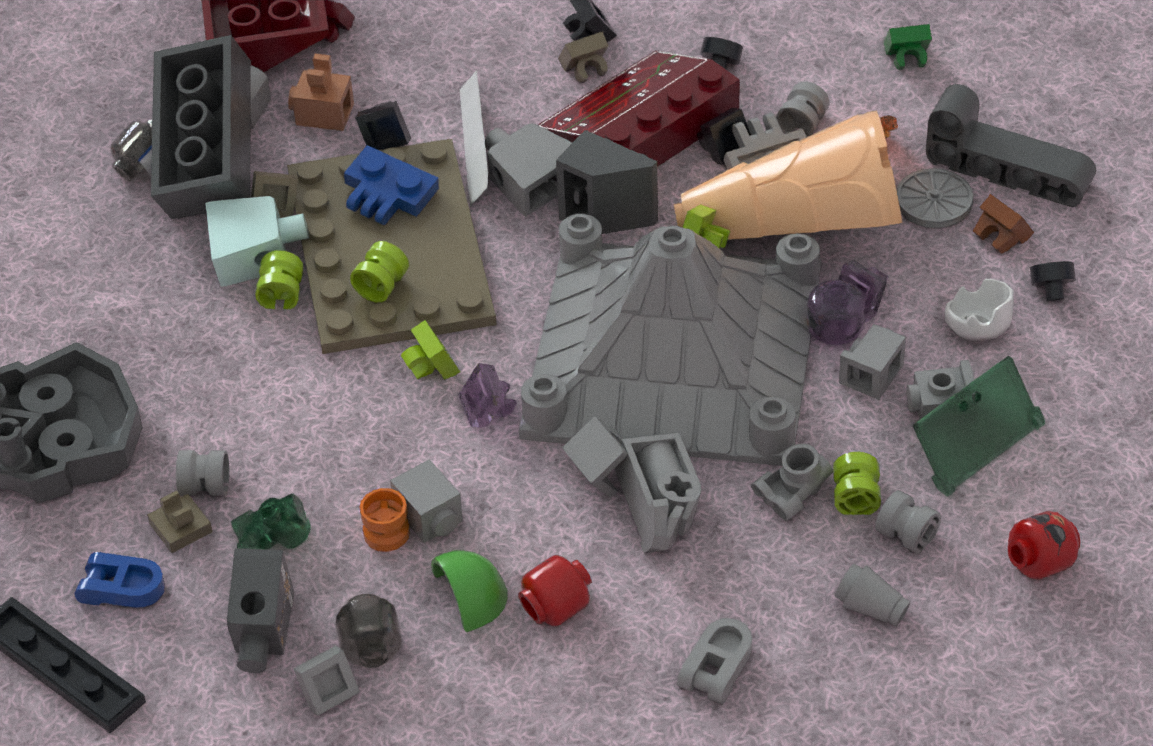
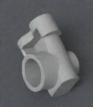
M796 444L788 448L782 456L783 467L773 474L767 471L751 484L753 492L758 497H764L763 501L770 505L786 522L804 508L802 502L808 496L816 494L820 490L821 484L833 473V468L829 461L821 456L813 446L808 444Z

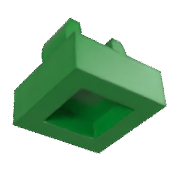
M930 24L889 28L884 39L886 55L896 54L894 65L898 70L904 69V56L907 54L914 55L917 58L919 68L925 66L927 62L926 50L932 41Z

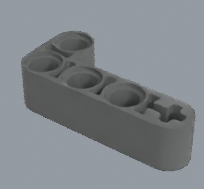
M953 84L945 89L928 119L926 156L930 163L933 165L939 163L949 166V170L971 177L982 176L988 178V182L1016 190L1021 188L1030 191L1028 193L1030 195L1069 207H1076L1081 203L1097 172L1096 165L1091 158L1078 151L978 122L980 104L976 93L969 87L961 84Z

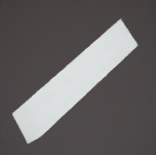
M477 70L460 89L469 207L488 187V167Z

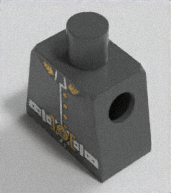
M235 548L227 627L235 652L239 653L237 667L245 672H264L267 667L268 654H284L295 592L283 550Z

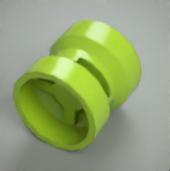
M378 241L366 253L365 261L359 263L350 275V282L360 296L369 301L381 303L387 300L395 287L394 282L400 281L408 271L409 260L397 246L386 241Z
M275 250L268 252L262 257L259 268L260 278L255 291L256 300L261 306L266 309H275L276 300H284L283 309H292L297 305L300 295L299 284L304 269L303 262L298 256L291 252Z
M849 452L838 457L833 463V480L836 483L834 488V506L837 511L843 515H871L876 512L881 506V489L878 485L880 480L878 460L865 452Z

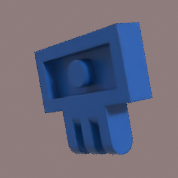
M368 145L344 172L345 184L355 188L347 199L346 208L356 212L361 207L360 214L369 219L376 213L375 222L385 225L398 209L417 217L439 189L438 177Z

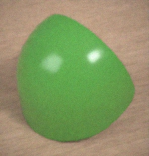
M465 550L450 551L432 559L431 570L436 578L446 575L459 608L462 626L466 632L492 622L501 614L508 600V590L501 574L490 560L476 552Z

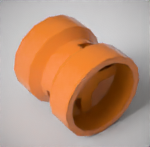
M390 488L375 489L366 494L361 500L359 507L365 542L370 548L384 552L397 550L402 547L410 535L405 497L400 492Z

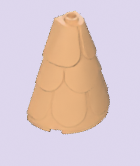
M877 110L855 115L800 141H793L750 164L740 163L680 194L682 203L674 204L677 225L683 228L687 212L700 204L716 210L712 225L728 229L730 231L728 240L761 238L768 235L882 227L902 223L893 170L890 166L887 143Z

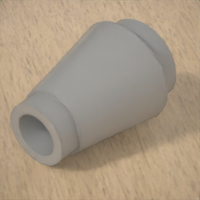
M852 564L835 593V597L844 602V608L886 623L889 622L896 627L911 601L905 599L903 595L867 565L861 568L856 564Z

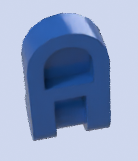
M94 552L89 556L85 566L87 576L79 581L74 596L77 601L83 604L99 606L101 603L142 608L153 605L161 598L165 590V582L160 566L154 561Z

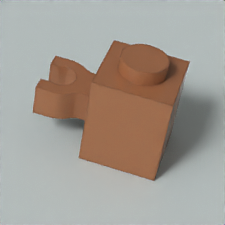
M315 53L313 56L314 69L303 70L297 86H292L288 97L289 109L294 110L296 125L344 131L354 105L351 76L331 73V55Z

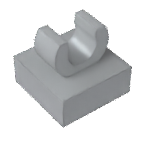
M337 646L293 668L308 706L316 715H320L360 693L344 651Z

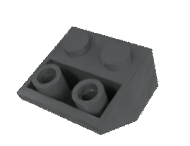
M584 130L556 159L559 220L563 221L575 214L590 215L600 222L602 234L649 227L657 223V161L587 130Z

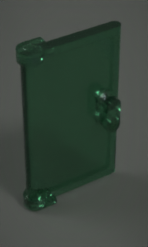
M1007 356L915 422L913 428L935 475L931 478L936 488L948 497L955 492L956 487L1034 429L1039 430L1045 425V418L1040 407L1033 405L1012 357ZM973 393H975V400H974V401L972 400V394H973Z

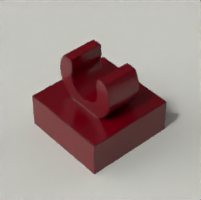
M324 0L329 36L325 39L327 42L333 43L339 37L338 28L350 30L355 16L344 4Z

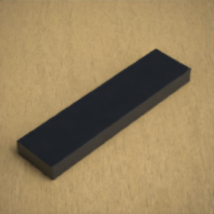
M12 596L0 606V651L110 734L146 703L143 693Z

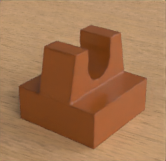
M991 194L980 206L983 213L973 229L975 235L982 240L988 238L993 232H999L998 237L991 245L1001 254L1010 250L1018 242L1021 244L1025 243L1034 233L1021 215Z

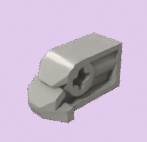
M680 433L622 439L621 446L626 450L627 456L616 466L615 472L641 536L640 545L643 553L671 549L677 539V535L684 536L691 528L702 491L700 481Z

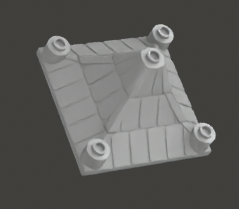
M575 214L564 219L559 226L560 258L532 377L526 380L521 387L522 418L519 427V439L566 444L596 416L614 429L622 439L680 433L689 457L783 466L782 456L784 452L796 443L812 327L807 325L808 298L818 292L821 272L820 247L817 241L805 234L787 235L776 246V259L765 260L759 257L726 256L712 242L690 229L679 226L660 227L643 236L634 246H616L615 244L602 243V226L598 219L593 216ZM817 295L814 297V301L811 307L808 309L810 310V315L813 318L815 313Z

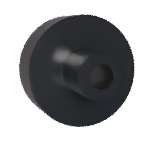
M704 37L700 55L707 59H712L726 69L727 63L734 65L740 63L743 46L722 38Z
M1050 262L1030 267L1031 285L1045 286L1047 301L1064 300L1063 284L1076 281L1074 262Z

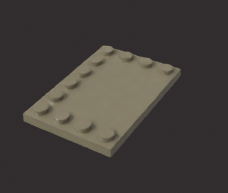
M452 138L379 150L439 178L438 191L417 217L398 209L385 225L375 222L376 213L369 219L360 214L361 207L356 212L346 208L347 199L355 188L345 184L344 172L360 153L287 165L288 174L296 175L298 178L295 212L296 215L304 213L309 233V239L301 240L322 354L416 339L411 329L426 320L436 335L497 325L496 314ZM386 241L402 250L409 260V269L400 281L394 282L395 287L387 300L377 303L363 298L354 290L350 282V275L359 263L365 261V255L374 243Z

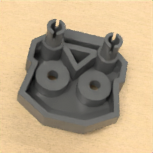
M75 342L28 365L17 361L0 367V490H13L32 498L38 504L73 493L74 485L108 481L129 467L143 427L138 405L118 363Z

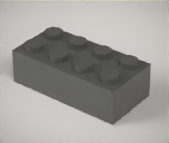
M232 35L155 51L153 64L151 197L171 219L207 213L205 202L250 198L251 60Z

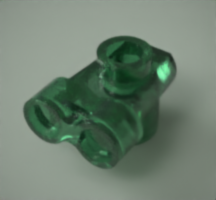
M294 493L281 499L269 498L260 505L257 511L248 510L231 521L232 528L238 538L237 548L269 550L278 543L288 549L296 548L307 539L311 529L303 503Z

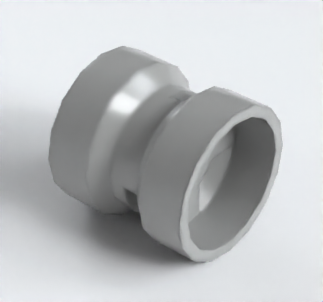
M799 82L795 84L787 97V101L783 103L776 114V119L782 132L786 134L793 132L795 128H803L806 136H811L817 128L819 120L822 119L830 106L829 97L821 87L814 83Z
M179 450L176 461V486L180 496L186 494L195 496L199 491H207L211 496H227L228 486H223V483H229L230 477L227 450H211L207 455H199L195 450Z
M897 490L883 504L877 516L875 528L877 532L888 538L898 536L905 548L915 554H920L935 537L940 527L942 516L940 512L929 506H915L912 496Z

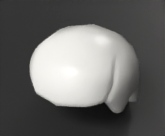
M994 279L983 280L979 290L969 292L962 286L954 299L946 304L945 322L958 336L966 340L986 341L997 338L1005 333L1011 324L1014 308V291L1007 283Z

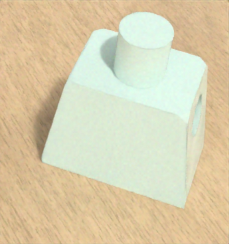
M270 196L205 202L211 259L221 287L260 277V262L264 255L275 250L286 251L285 243L309 239L304 213L280 218L275 199Z

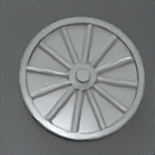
M928 168L912 172L904 177L897 187L901 214L912 223L923 227L943 228L955 225L964 220L972 209L973 191L969 183L960 175L945 169Z

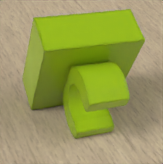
M701 204L689 210L683 228L692 230L712 242L719 249L720 247L725 248L730 231L723 227L712 225L716 210Z
M426 320L411 329L420 345L407 348L401 354V357L417 379L432 374L435 368L444 380L461 372Z

